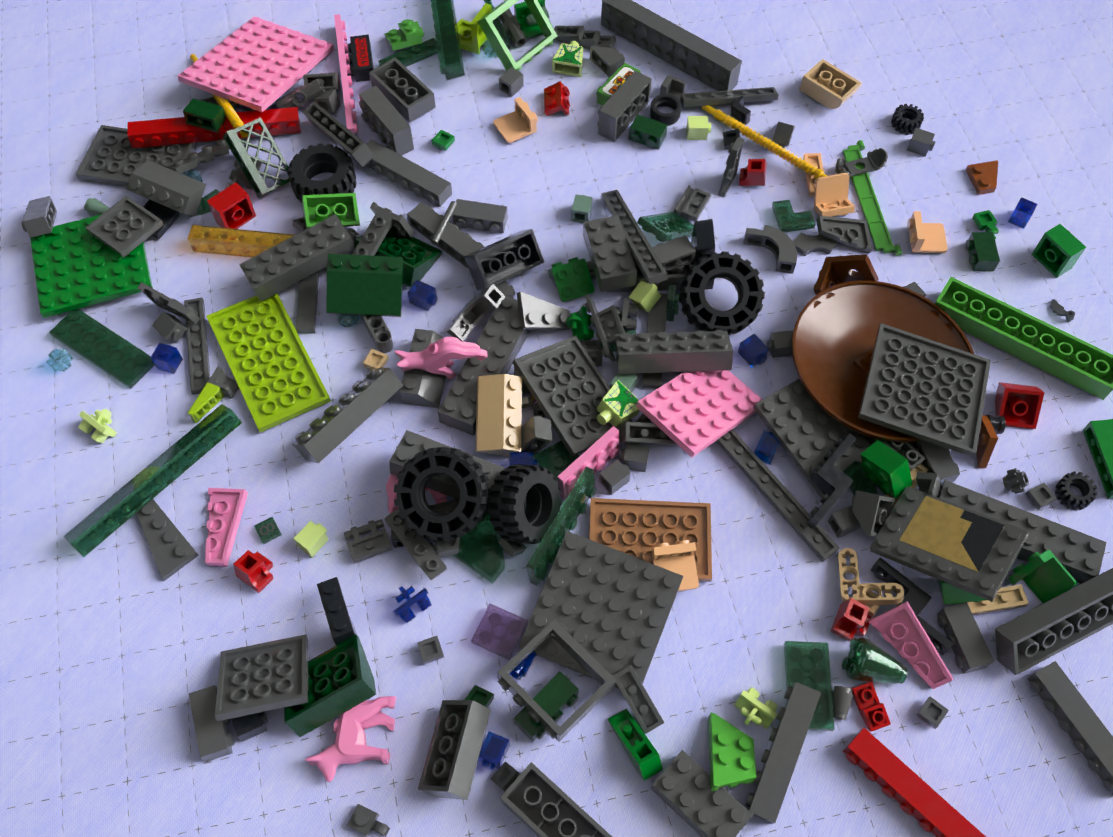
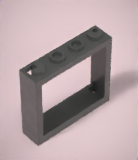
M555 619L497 672V682L502 686V689L504 691L509 690L514 695L512 698L520 707L524 706L529 711V717L535 723L540 722L545 727L544 732L547 736H550L552 739L555 738L558 742L615 687L617 681ZM550 635L601 685L561 726L509 675Z

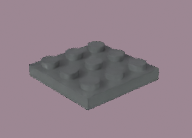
M125 196L85 228L88 233L124 258L164 224L157 216L128 196Z

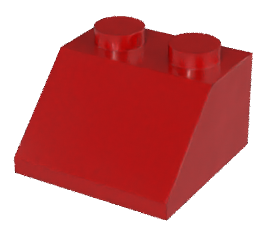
M999 382L995 396V417L997 415L1004 416L1006 426L1036 429L1045 392L1035 386Z

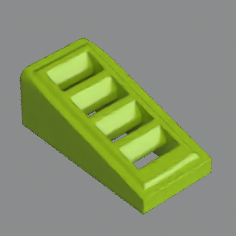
M206 383L188 411L194 423H198L225 396L219 386Z

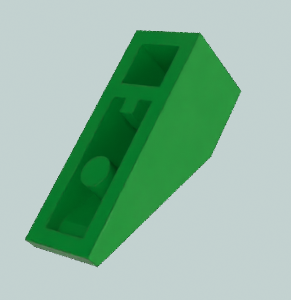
M627 708L608 718V722L630 761L644 781L663 770L659 753Z

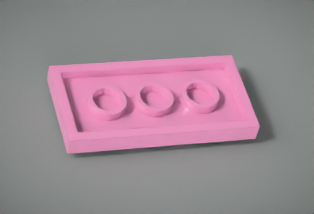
M613 426L557 476L558 486L561 490L560 496L564 500L574 496L579 487L587 484L597 471H601L611 458L614 459L619 454V430Z

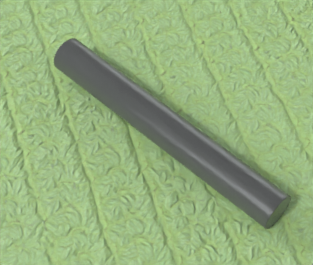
M455 201L450 202L431 240L433 245L438 244L457 206Z

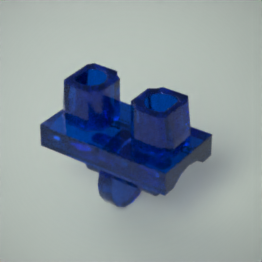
M402 586L399 587L398 590L401 594L395 600L397 603H400L405 599L406 602L395 609L393 613L395 616L399 615L405 623H408L416 617L409 608L414 603L418 605L422 612L430 607L432 604L427 596L428 591L426 588L411 598L409 595L415 592L412 586L407 590Z

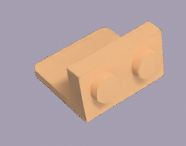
M521 97L514 99L515 111L493 121L494 126L507 143H512L537 132V116L529 109L527 102H524Z
M841 173L816 179L814 210L819 216H845L848 213L855 212V206L848 199L849 174Z
M914 211L911 218L907 221L912 252L946 253L948 248L944 225L941 223H922L921 211Z
M689 540L677 542V545L660 543L653 547L652 559L654 565L683 576L678 591L698 588L699 581L694 557L696 552L695 542L689 543Z

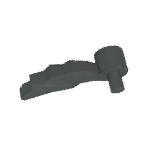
M1052 299L1050 308L1053 309V313H1056L1058 316H1066L1067 321L1071 322L1075 317V312L1064 310L1063 306L1055 299Z

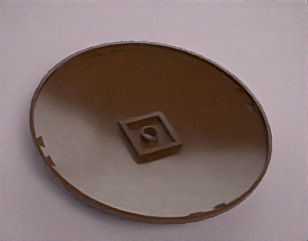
M850 281L829 287L817 294L801 311L795 323L791 341L794 366L808 394L828 415L860 434L891 442L924 441L858 418L878 327L882 323L974 354L964 332L935 303L912 290L895 284L880 281Z

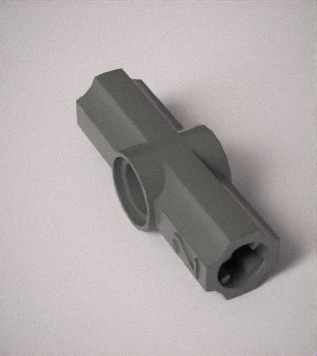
M509 8L498 17L502 22L503 29L510 36L515 47H522L527 39L521 30L520 23Z
M317 78L303 87L296 88L295 91L282 97L275 103L278 109L304 106L306 102L323 94L325 89ZM302 94L304 99H298L296 95Z

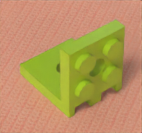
M485 3L472 22L460 19L446 37V43L479 55L480 47H485L488 39L477 21L492 10L491 5Z

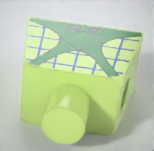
M571 41L570 44H561L552 59V72L582 77L583 47L579 46L576 41Z
M619 380L616 381L597 407V411L600 412L597 416L598 422L602 425L610 422L614 427H618L620 423L627 422L639 414L640 410L636 407L639 400Z

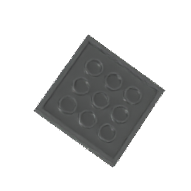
M307 634L221 651L215 706V718L217 721L308 703Z

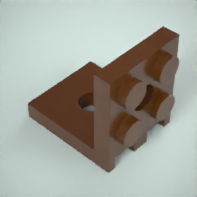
M867 254L826 257L822 269L819 271L817 282L814 285V293L817 295L829 287L845 282L860 280L878 281L879 278Z

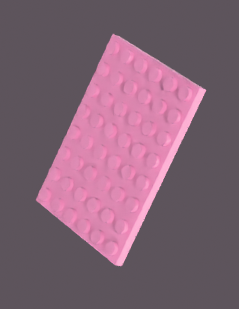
M254 16L180 73L178 80L179 82L263 112L298 82L304 74H307L334 50V44Z

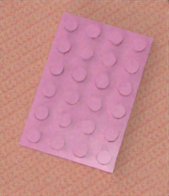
M729 370L683 372L640 399L636 407L689 456L694 457L755 414L756 411L753 406L762 399Z

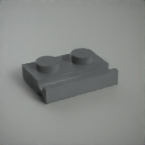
M688 185L674 208V213H679L682 217L689 220L697 221L709 202L711 194L697 188L693 189Z

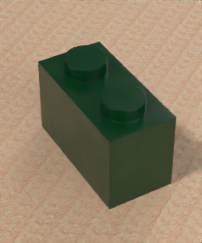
M194 98L183 110L186 124L216 133L226 121L222 106Z
M637 114L629 129V140L659 150L666 138L668 125Z
M972 232L965 243L972 270L994 271L1000 262L993 232Z

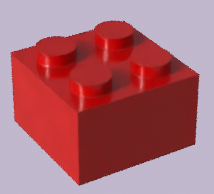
M236 182L207 200L216 223L228 235L256 217L248 193Z

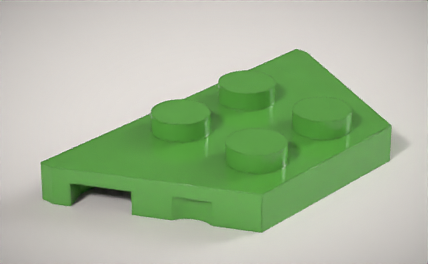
M711 712L708 716L711 791H717L719 787L727 785L730 788L738 784L754 782L756 779L754 739Z

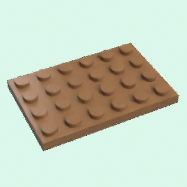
M591 498L590 540L653 564L652 550L657 544L669 543V545H677V542L689 540V543L695 542L696 552L694 557L698 581H712L711 503Z

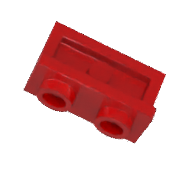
M561 81L544 88V110L547 116L561 110L565 115H569L570 92L568 87L564 86Z

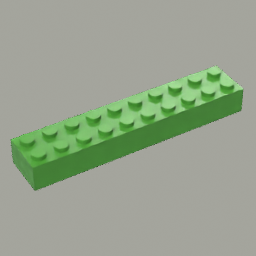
M950 277L936 300L935 304L944 310L961 330L1102 400L1113 390L1112 354L953 277Z

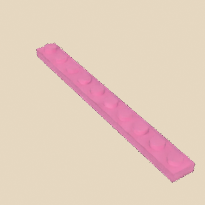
M340 14L334 15L346 125L347 129L355 134L358 133L357 123H354V121H357V117L353 109L356 108L354 99H351L354 97L353 87H350L353 86L352 78L349 76L351 74L350 64L347 65V63H350L349 54L346 53L349 52L348 44L345 42L347 41L346 31H343L346 30L345 21L341 20Z

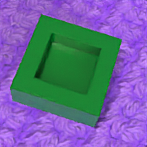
M440 130L432 139V145L446 151L455 141V136Z

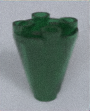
M854 637L851 640L848 656L842 661V669L846 670L847 677L858 681L902 684L908 674L907 668L901 662L863 637Z

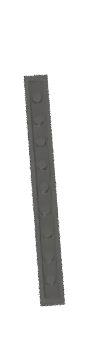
M613 190L601 193L602 201L610 215L619 216L629 249L648 283L658 284L661 281L668 280L667 272L619 191Z
M733 429L716 440L728 456L823 562L840 549L819 524L814 528L806 524L811 518L808 515L809 513Z

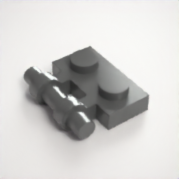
M382 519L368 521L366 525L358 528L354 526L351 530L344 532L346 540L354 538L353 541L347 543L353 563L393 550L386 529L377 531V529L384 527ZM372 532V534L360 538V535Z

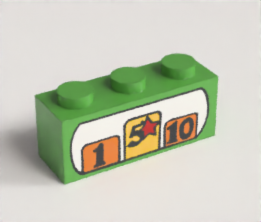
M626 63L617 68L616 72L607 79L606 83L598 88L596 92L597 103L604 105L629 75L631 76L635 70L640 73L641 71Z

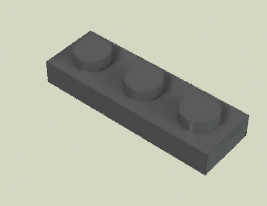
M631 663L612 674L645 734L664 724V720Z

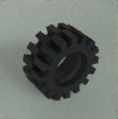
M902 104L899 105L891 119L892 127H896V131L900 130L899 133L901 134L905 132V135H908L909 132L913 134L915 128L920 129L924 113L921 109H917L918 106L912 107L913 104L909 106L907 104H904V106Z
M1076 471L1071 472V474L1067 473L1055 486L1057 488L1055 494H1058L1056 496L1057 500L1062 499L1060 504L1066 503V508L1068 509L1072 506L1073 510L1086 508L1095 500V496L1098 491H1095L1097 486L1092 485L1094 483L1093 479L1089 481V476L1085 475L1083 477L1082 472H1079L1077 475ZM1073 485L1079 488L1083 496L1080 497L1073 494L1069 486Z

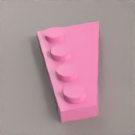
M208 488L210 502L207 508L209 511V521H207L208 538H206L205 563L208 566L227 567L248 492L245 489Z
M908 601L868 621L882 634L887 642L893 645L902 658H905L913 666V669L932 689L953 681L951 673Z

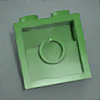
M410 19L398 23L399 30L392 29L388 33H384L385 39L393 51L423 43L422 37H424L422 27H419L417 21L414 22Z

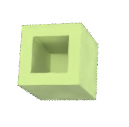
M688 116L686 124L687 140H707L708 133H711V123H708L707 116Z
M641 280L628 298L635 305H639L638 308L649 313L661 297V294L657 291L658 287L655 284H649Z
M309 521L293 538L297 546L311 557L329 540L326 535L327 530L318 523L316 525L312 521Z

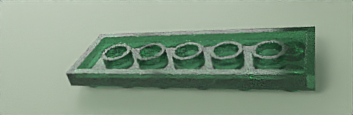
M79 309L72 310L49 332L52 337L130 389L157 363L153 357Z
M585 467L526 565L530 583L538 586L540 581H544L548 574L547 569L550 564L554 563L566 531L570 532V530L573 531L578 522L577 518L587 508V501L589 498L594 497L596 487L593 469Z

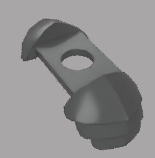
M879 148L872 152L869 151L865 158L846 162L844 158H839L836 162L835 173H847L850 177L877 171L884 167L888 154L883 148ZM862 164L865 168L860 170L855 165Z

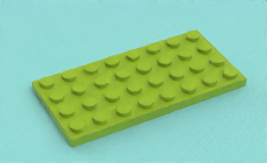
M278 293L263 301H260L258 296L255 295L206 316L260 433L331 402Z

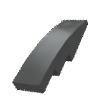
M584 25L555 26L554 28L557 34L554 40L565 44L576 41L579 46L585 49H590L591 46L613 48L616 43L615 36H601L600 31H585Z

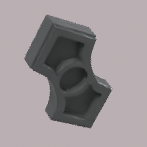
M802 232L793 241L796 250L804 256L815 251L830 254L839 244L838 241L822 235L811 236Z

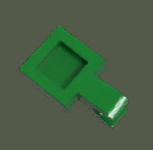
M990 210L974 213L972 219L979 230L993 232V234L999 233L996 227L998 222Z

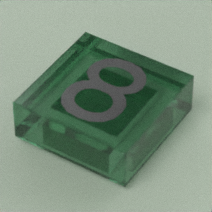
M273 517L254 525L263 545L282 535Z

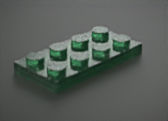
M675 212L641 216L637 221L644 231L654 234L655 238L661 242L671 241L676 237L685 235L692 237L694 225Z
M785 641L786 689L788 685L792 687L795 682H798L821 692L808 730L833 731L835 727L828 643Z

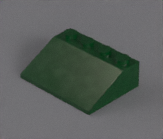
M391 228L374 256L403 257V284L411 287L421 281L442 255L443 251L415 237H402L396 233V230ZM363 235L355 239V248L357 247Z
M328 254L326 313L401 317L403 257Z
M357 634L308 661V703L284 707V721L299 737L304 736L376 695L374 677Z

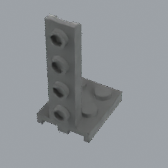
M373 202L370 209L375 216L352 255L374 256L391 228L396 230V233L402 237L408 236L412 238L415 231L403 215L394 214L390 209L382 208Z

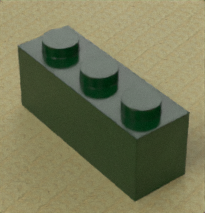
M559 671L533 700L557 723L564 714L562 711L567 706L572 707L579 699L577 697L579 689ZM524 707L514 717V724L532 742L536 738L540 740L546 734L544 732L545 727L540 722L535 723L529 717V711Z

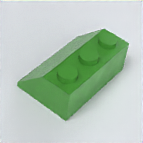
M356 193L302 195L303 218L307 229L334 214L337 215L344 227L360 226Z

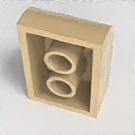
M822 59L803 75L800 91L825 107L836 109L861 87L862 83Z

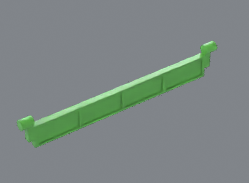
M862 140L857 141V145L848 146L846 150L842 151L846 162L862 158L860 151L865 149ZM862 164L855 165L860 170L865 168ZM868 172L851 177L864 218L867 220L875 250H882L884 254L895 252L896 256H900L902 254L900 245L893 246Z

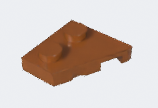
M998 160L967 165L965 170L978 195L995 191L997 186Z
M982 415L976 452L978 468L987 467L998 440L989 417Z

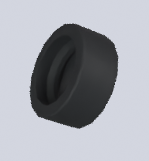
M662 94L653 98L650 107V117L652 120L672 125L680 118L681 103L675 96ZM668 106L675 111L672 113H662L657 108Z

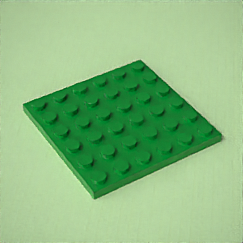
M102 214L53 226L51 233L30 237L40 314L42 317L45 318L139 293L141 291L137 287L141 282L153 288L144 241L123 258L88 233L85 228Z

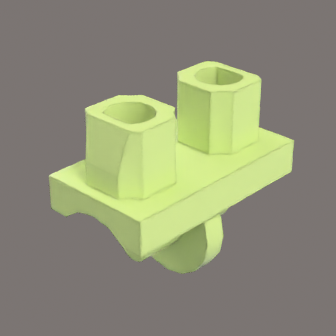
M96 410L94 412L95 415H88L84 411L79 414L83 420L78 428L88 434L91 433L93 428H96L91 436L95 441L103 443L108 436L115 437L117 434L116 431L107 425L112 422L109 410Z
M750 687L747 691L743 690L734 706L740 709V713L747 717L744 723L748 725L750 721H753L758 726L761 724L768 729L777 716V704L771 700H767L765 704L757 700L760 694L753 687Z

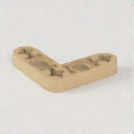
M844 548L839 552L840 592L843 602L850 599L848 587H852L853 597L851 598L864 605H896L903 601L904 589L897 583L859 584L857 553L851 548ZM846 556H850V566H846ZM845 573H853L855 578L846 580L843 575ZM874 590L878 593V596L869 598L866 593ZM891 591H896L897 596L893 597Z

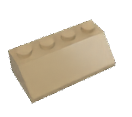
M508 374L478 376L475 452L511 457L521 452L522 377Z

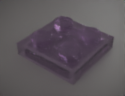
M489 604L471 639V643L510 660L528 624V620L493 604Z

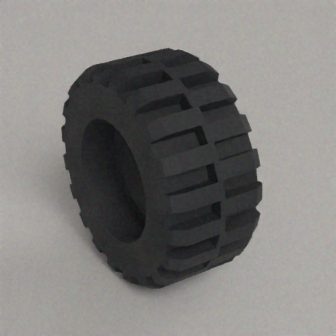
M331 144L310 145L307 149L303 148L300 150L299 154H296L289 164L288 176L295 197L301 203L302 195L354 193L357 182L353 162L348 153L340 147H333ZM320 173H334L333 176L325 180H311Z
M510 465L503 469L500 475H497L494 479L495 483L490 488L491 494L488 497L489 508L487 509L488 514L491 516L489 519L492 526H495L494 530L502 539L509 542L537 544L544 541L547 536H550L554 531L553 528L557 526V519L561 515V490L557 486V480L553 478L554 475L545 467L538 465ZM526 497V509L524 512V501Z

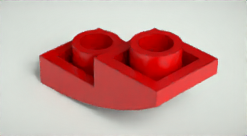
M872 681L851 687L853 699L870 732L891 725L885 706L879 702Z

